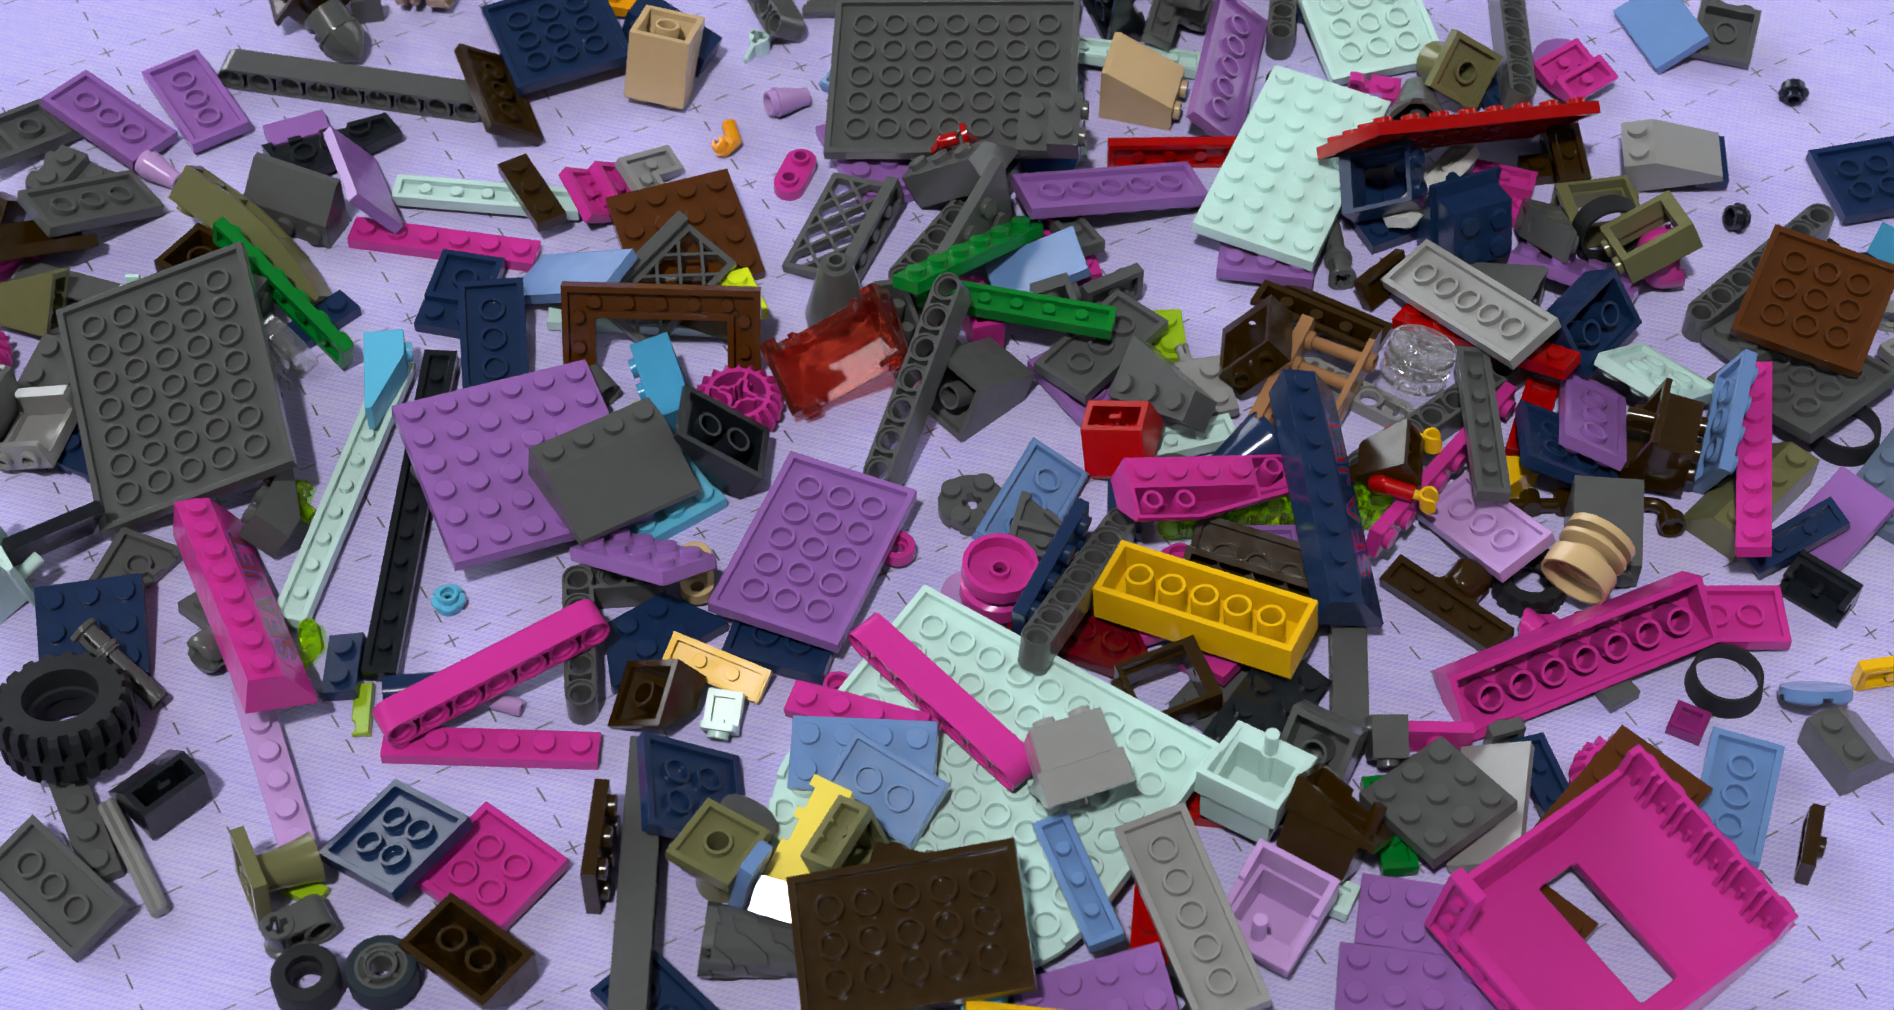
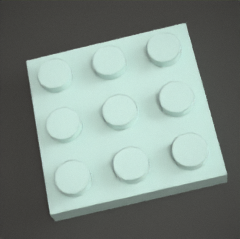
M1643 342L1600 352L1593 364L1603 370L1602 374L1614 381L1621 380L1631 386L1630 390L1634 394L1641 397H1650L1666 378L1673 379L1670 393L1704 402V405L1709 404L1714 383Z

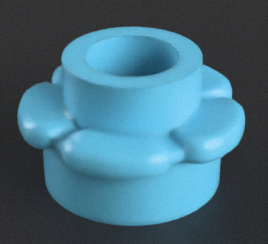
M442 585L434 590L431 604L440 615L450 617L461 612L466 596L458 585Z

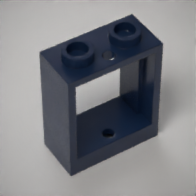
M1401 140L1338 155L1341 207L1344 217L1358 223L1425 208V197L1428 194L1427 184L1423 177V167L1426 164L1425 153L1422 147L1411 140ZM1405 159L1407 197L1366 205L1364 168Z

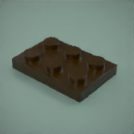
M610 779L594 780L580 871L586 914L601 915L603 900L610 899L611 878H607L608 868H614L616 848L612 846L613 837H618L620 832V815H616L618 797L617 794H611Z

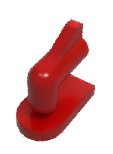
M959 124L963 142L977 143V136L968 132L966 124ZM953 131L938 136L935 144L930 148L932 155L942 149L952 150V146L959 145L960 141L957 132Z

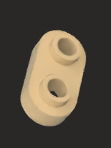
M693 541L683 545L684 547L697 546L700 547V551L712 554L711 549L702 542ZM713 569L679 581L682 598L693 605L707 603L715 590Z

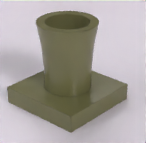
M1451 29L1445 43L1442 41H1432L1421 49L1416 65L1420 77L1426 79L1424 85L1465 108L1475 107L1477 110L1503 56L1464 33Z
M707 798L665 851L666 860L697 876L696 887L703 898L712 902L728 903L740 865L759 841L763 840L766 843L770 841V830Z
M244 826L229 830L236 873L259 930L261 920L272 912L269 894L303 884L326 880L322 860L310 832L274 849L255 855Z

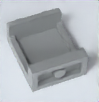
M69 385L18 388L14 395L19 414L3 443H0V471L54 468L78 422L71 388Z

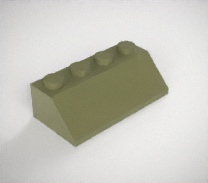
M1793 442L1772 443V523L1811 485L1820 461ZM1737 467L1731 475H1727L1717 486H1713L1684 514L1686 531L1732 562L1738 558L1735 552Z

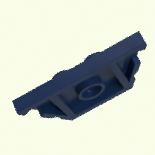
M664 592L607 622L610 626V633L605 641L612 693L614 695L618 693L627 661L662 660L674 631L706 644L728 632V622L724 618Z

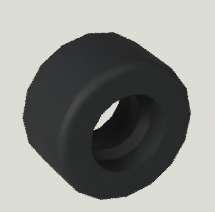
M314 943L293 946L279 955L271 967L270 983L277 1004L282 1010H332L342 996L343 979L335 955L326 947ZM306 975L321 976L316 984L308 988L293 987V984L300 977Z

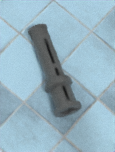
M1338 216L1325 243L1324 264L1330 272L1328 276L1329 286L1336 290H1345L1354 285L1353 281L1357 279L1356 272L1351 268L1353 258L1351 252L1345 248Z
M94 617L89 618L73 633L70 641L74 644L79 643L87 652L93 653L96 658L101 655L118 664L130 678L133 692L151 710H154L164 701L168 693L119 649L121 647L119 641L116 638L111 639L96 625L97 620Z

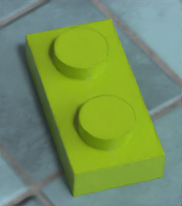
M1181 309L1152 310L1168 320V329L1152 345L1170 362L1178 363L1179 358L1175 351V346L1181 343L1183 347V343H1186Z

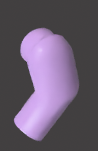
M507 692L486 701L487 705L493 710L519 717L522 716L525 709L524 699L509 696Z

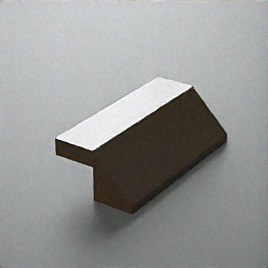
M34 220L0 225V264L86 251L99 246L97 233L82 235V231L49 238Z
M1265 279L1250 300V304L1256 306L1272 294L1293 314V323L1297 324L1302 314L1315 318V332L1360 351H1363L1367 341L1371 338L1376 340L1375 354H1378L1393 330L1392 323L1302 286H1281Z
M1215 516L1197 521L1191 544L1186 546L1183 559L1310 598L1298 541Z

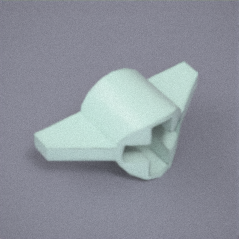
M751 30L749 33V48L743 57V63L748 64L755 57L768 55L771 49L770 43L777 37L769 36L761 30Z

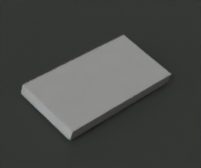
M1532 741L1461 747V753L1517 800V810L1447 859L1446 867L1450 874L1461 867L1466 872L1472 871L1526 833L1535 749Z

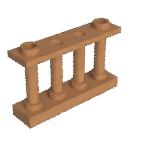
M1302 314L1292 332L1291 361L1268 377L1248 416L1253 412H1257V419L1264 416L1276 427L1269 391L1283 369L1315 371L1325 384L1342 390L1336 401L1341 425L1367 373H1373L1377 366L1379 355L1375 354L1376 340L1369 338L1362 352L1318 337V333L1315 332V318ZM1315 349L1354 363L1355 366L1349 378L1306 363L1303 357L1307 350L1312 351Z

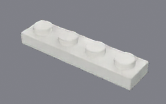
M1452 145L1423 175L1428 190L1429 185L1446 181V176L1450 172H1455L1459 176L1466 173L1471 168V165L1480 157L1476 145ZM1407 192L1401 198L1407 197ZM1425 208L1385 216L1383 219L1387 228L1410 229L1419 223L1420 218L1424 215Z

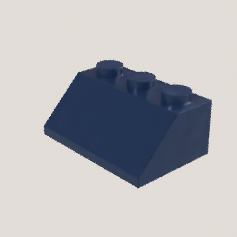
M1615 268L1585 271L1546 310L1559 319L1561 328L1545 342L1579 351L1581 363L1573 370V373L1582 379H1587L1598 368L1593 365L1598 353L1618 348L1636 330L1642 321Z

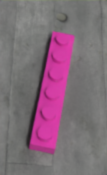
M356 216L347 238L349 248L439 260L443 249L505 258V269L526 272L536 263L542 251L541 241L403 222V227L397 233H393L373 218Z
M436 727L404 744L395 746L389 744L383 735L380 758L382 763L598 770L602 738L601 732Z

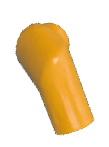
M727 119L722 123L724 137L718 136L719 141L717 142L713 139L711 143L715 154L720 157L729 156L741 144L737 123L733 119Z

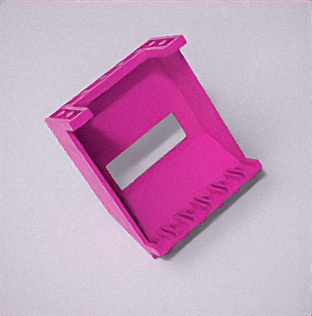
M1638 744L1627 752L1617 770L1469 873L1462 867L1452 873L1424 924L1498 1010H1701L1718 997L1796 926L1795 920L1798 918V915L1793 910L1789 901L1780 896L1769 885L1762 872L1753 867L1744 858L1736 844L1719 831L1712 823L1709 815L1693 803L1686 795L1683 787L1668 776L1660 767L1657 759ZM1572 867L1669 974L1673 981L1646 1001L1639 1002L1545 897L1540 888Z

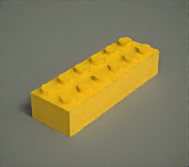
M1124 540L1120 541L1092 588L1095 617L1173 642L1194 635L1201 651L1291 679L1318 629V600Z

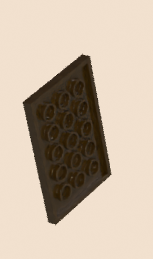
M1014 837L786 877L801 1010H927L970 1001L1038 991L1017 846Z

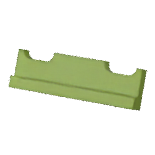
M373 682L362 683L359 698L353 699L352 721L355 723V730L351 732L353 738L359 736L371 737L372 712L376 689Z

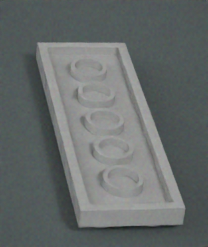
M1428 239L1423 241L1380 279L1386 290L1513 370L1561 328L1557 317Z
M1185 802L1114 827L1115 836L1189 1009L1261 1010L1272 1006V999Z

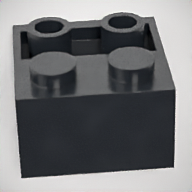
M168 749L108 791L109 795L116 799L118 805L152 840L213 798L206 773L184 751Z

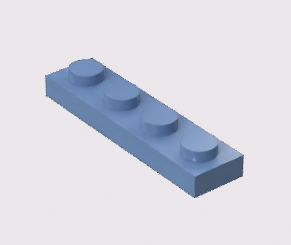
M1067 810L1032 823L1034 834L1089 954L1124 941V931Z

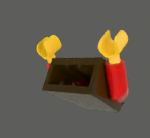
M1406 418L1394 425L1387 426L1382 431L1363 440L1359 444L1358 462L1349 465L1353 485L1363 483L1368 491L1376 497L1382 495L1392 496L1411 502L1412 499L1418 500L1419 508L1423 513H1435L1436 502L1439 501V494L1436 488L1433 486H1425L1420 490L1415 488L1422 485L1424 451L1428 454H1438L1442 451L1440 431L1437 428L1430 427L1425 429L1423 433H1420L1419 429H1416L1409 419Z

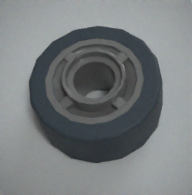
M376 935L367 938L355 946L347 957L344 973L351 996L361 1007L369 1010H393L406 1004L418 990L421 976L419 965L415 959L398 948V943L402 940L401 938L393 935ZM389 971L384 975H377L379 972Z

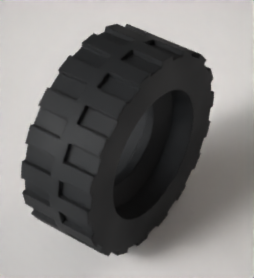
M1546 549L1519 571H1534L1545 577L1541 570V562L1549 549ZM1493 575L1491 576L1490 589H1492V598L1497 601V605L1500 608L1506 610V613L1516 615L1518 618L1522 617L1526 608H1531L1538 614L1556 613L1566 598V594L1557 589L1547 578V586L1543 591L1528 592L1514 585V575L1503 583Z

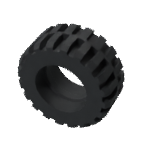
M66 651L58 656H53L52 654L42 656L40 661L34 663L32 660L24 664L22 670L12 672L6 679L7 683L0 685V751L2 758L11 767L12 771L22 777L26 776L30 781L41 783L43 780L49 785H60V782L68 781L69 784L80 783V779L90 777V779L98 777L101 771L106 768L108 770L114 768L119 763V758L124 759L139 736L140 717L130 678L118 664L113 663L112 660L100 655L96 658L93 653L84 651L81 654ZM70 714H79L70 719L62 721H53L62 716Z

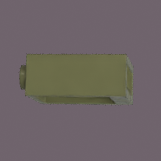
M1628 175L1555 183L1550 203L1560 206L1571 224L1579 211L1578 208L1601 196L1621 195L1629 198L1636 207L1640 205L1637 188L1632 187ZM1609 221L1596 222L1591 225L1585 235V248L1602 247L1600 241L1604 237L1599 227Z
M1669 190L1599 227L1604 237L1600 244L1608 258L1614 256L1611 260L1620 276L1626 273L1632 284L1703 247L1693 222ZM1667 222H1670L1673 226V229L1628 253L1622 247L1641 237L1649 230Z
M839 794L800 857L808 871L813 873L841 868L856 843L857 846L843 867L869 863L876 841L886 844L890 842L870 806Z

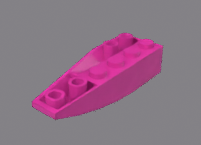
M1281 454L1123 458L1111 477L1117 508L1136 522L1202 520L1289 495Z

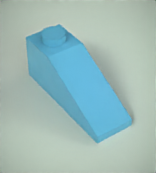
M403 329L363 332L364 402L369 430L378 427L408 377V362L414 361L412 342L405 341Z

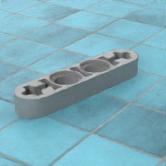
M1304 358L1306 363L1347 378L1350 376V373L1319 358ZM1364 380L1348 410L1386 428L1413 412L1414 408L1408 401ZM1326 384L1329 387V389L1334 393V398L1336 402L1341 391H1337L1333 389L1332 386ZM1371 397L1378 403L1375 405H1365L1361 402V399Z

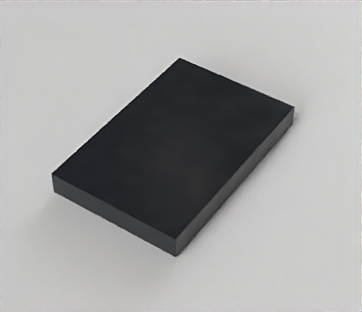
M93 501L3 538L1 546L15 567L22 564L33 552L41 556L92 535L105 510L100 501Z

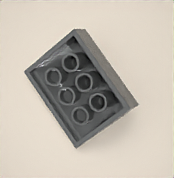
M649 397L529 448L528 475L580 546L700 493V487L678 443L673 438L674 435L666 419Z

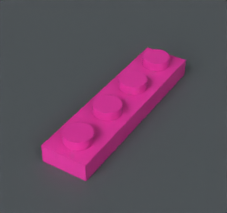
M797 679L783 708L785 716L793 718V715L932 721L930 713Z

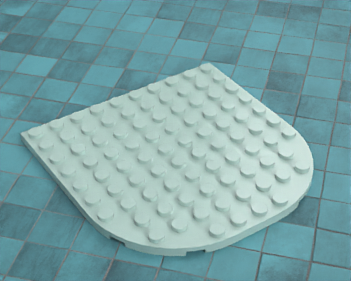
M924 584L893 621L892 625L1023 743L1028 731L1033 729L1032 724L1038 720L1054 717V720L1058 721L1069 717V711L1085 705H1089L1090 710L1101 707L1117 748L1124 747L1135 778L1134 782L1088 796L1091 804L1086 807L1077 809L1075 802L1072 801L1047 809L1041 805L1040 799L1029 793L1028 786H1031L1034 782L1032 775L1016 789L1010 791L1001 785L941 729L939 730L936 776L949 783L951 787L913 850L921 852L927 850L939 851L1014 837L1019 859L1034 968H1037L1067 951L1082 936L1034 834L1032 823L1067 810L1111 903L1132 875L1115 836L1114 827L1186 802L1194 791L1196 771L1214 747H1217L1220 743L1057 655L1044 671L1031 672L1023 669L1017 660L1020 635ZM864 658L838 689L920 711ZM790 750L777 772L778 779L773 795L769 800V811L774 815L778 832L771 840L773 852H775L782 838L789 840L799 819L793 817L797 807L800 806L805 809L813 791L789 790L787 788ZM885 834L889 842L900 843L899 841ZM857 844L853 847L852 851L850 852V854H849L848 857L846 858V860H845V862L843 863V865L841 866V868L845 865V863H846L847 860L849 859L850 855H851L852 852L854 851V849H855V847L857 846Z

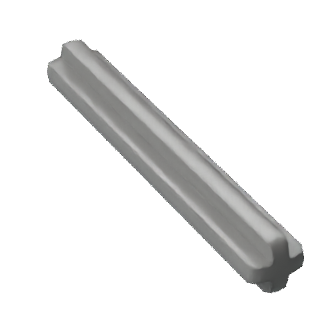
M108 798L105 802H101L98 805V810L151 917L159 918L161 915L169 912L170 906L116 799Z

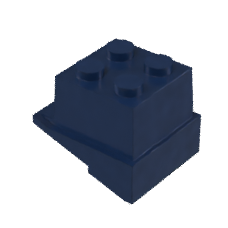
M1496 166L1464 176L1450 172L1446 176V181L1429 185L1424 217L1420 218L1417 246L1428 239L1469 265L1510 255L1512 251V198L1499 185L1501 167Z

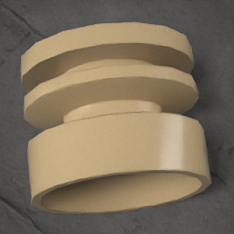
M1585 512L1574 513L1568 520L1566 527L1559 534L1560 541H1556L1542 560L1541 570L1545 577L1567 596L1590 605H1601L1606 601L1617 584V576H1620L1626 570L1627 564L1635 556V546L1630 538L1611 522L1594 514Z

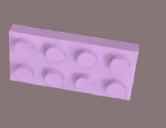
M1467 471L1445 487L1442 492L1438 493L1439 501L1436 502L1435 513L1426 514L1421 510L1416 513L1419 521L1467 557L1478 562L1502 583L1556 542L1553 532L1511 502L1474 500L1471 474Z

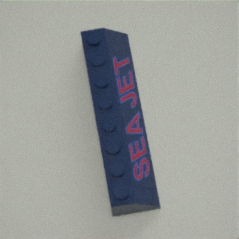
M1283 369L1269 391V397L1310 598L1318 600V624L1382 627L1384 622L1334 393L1315 371Z

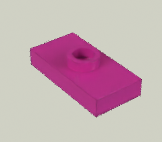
M1408 721L1409 752L1420 751L1441 735L1459 751L1462 746H1471L1475 734L1474 722Z

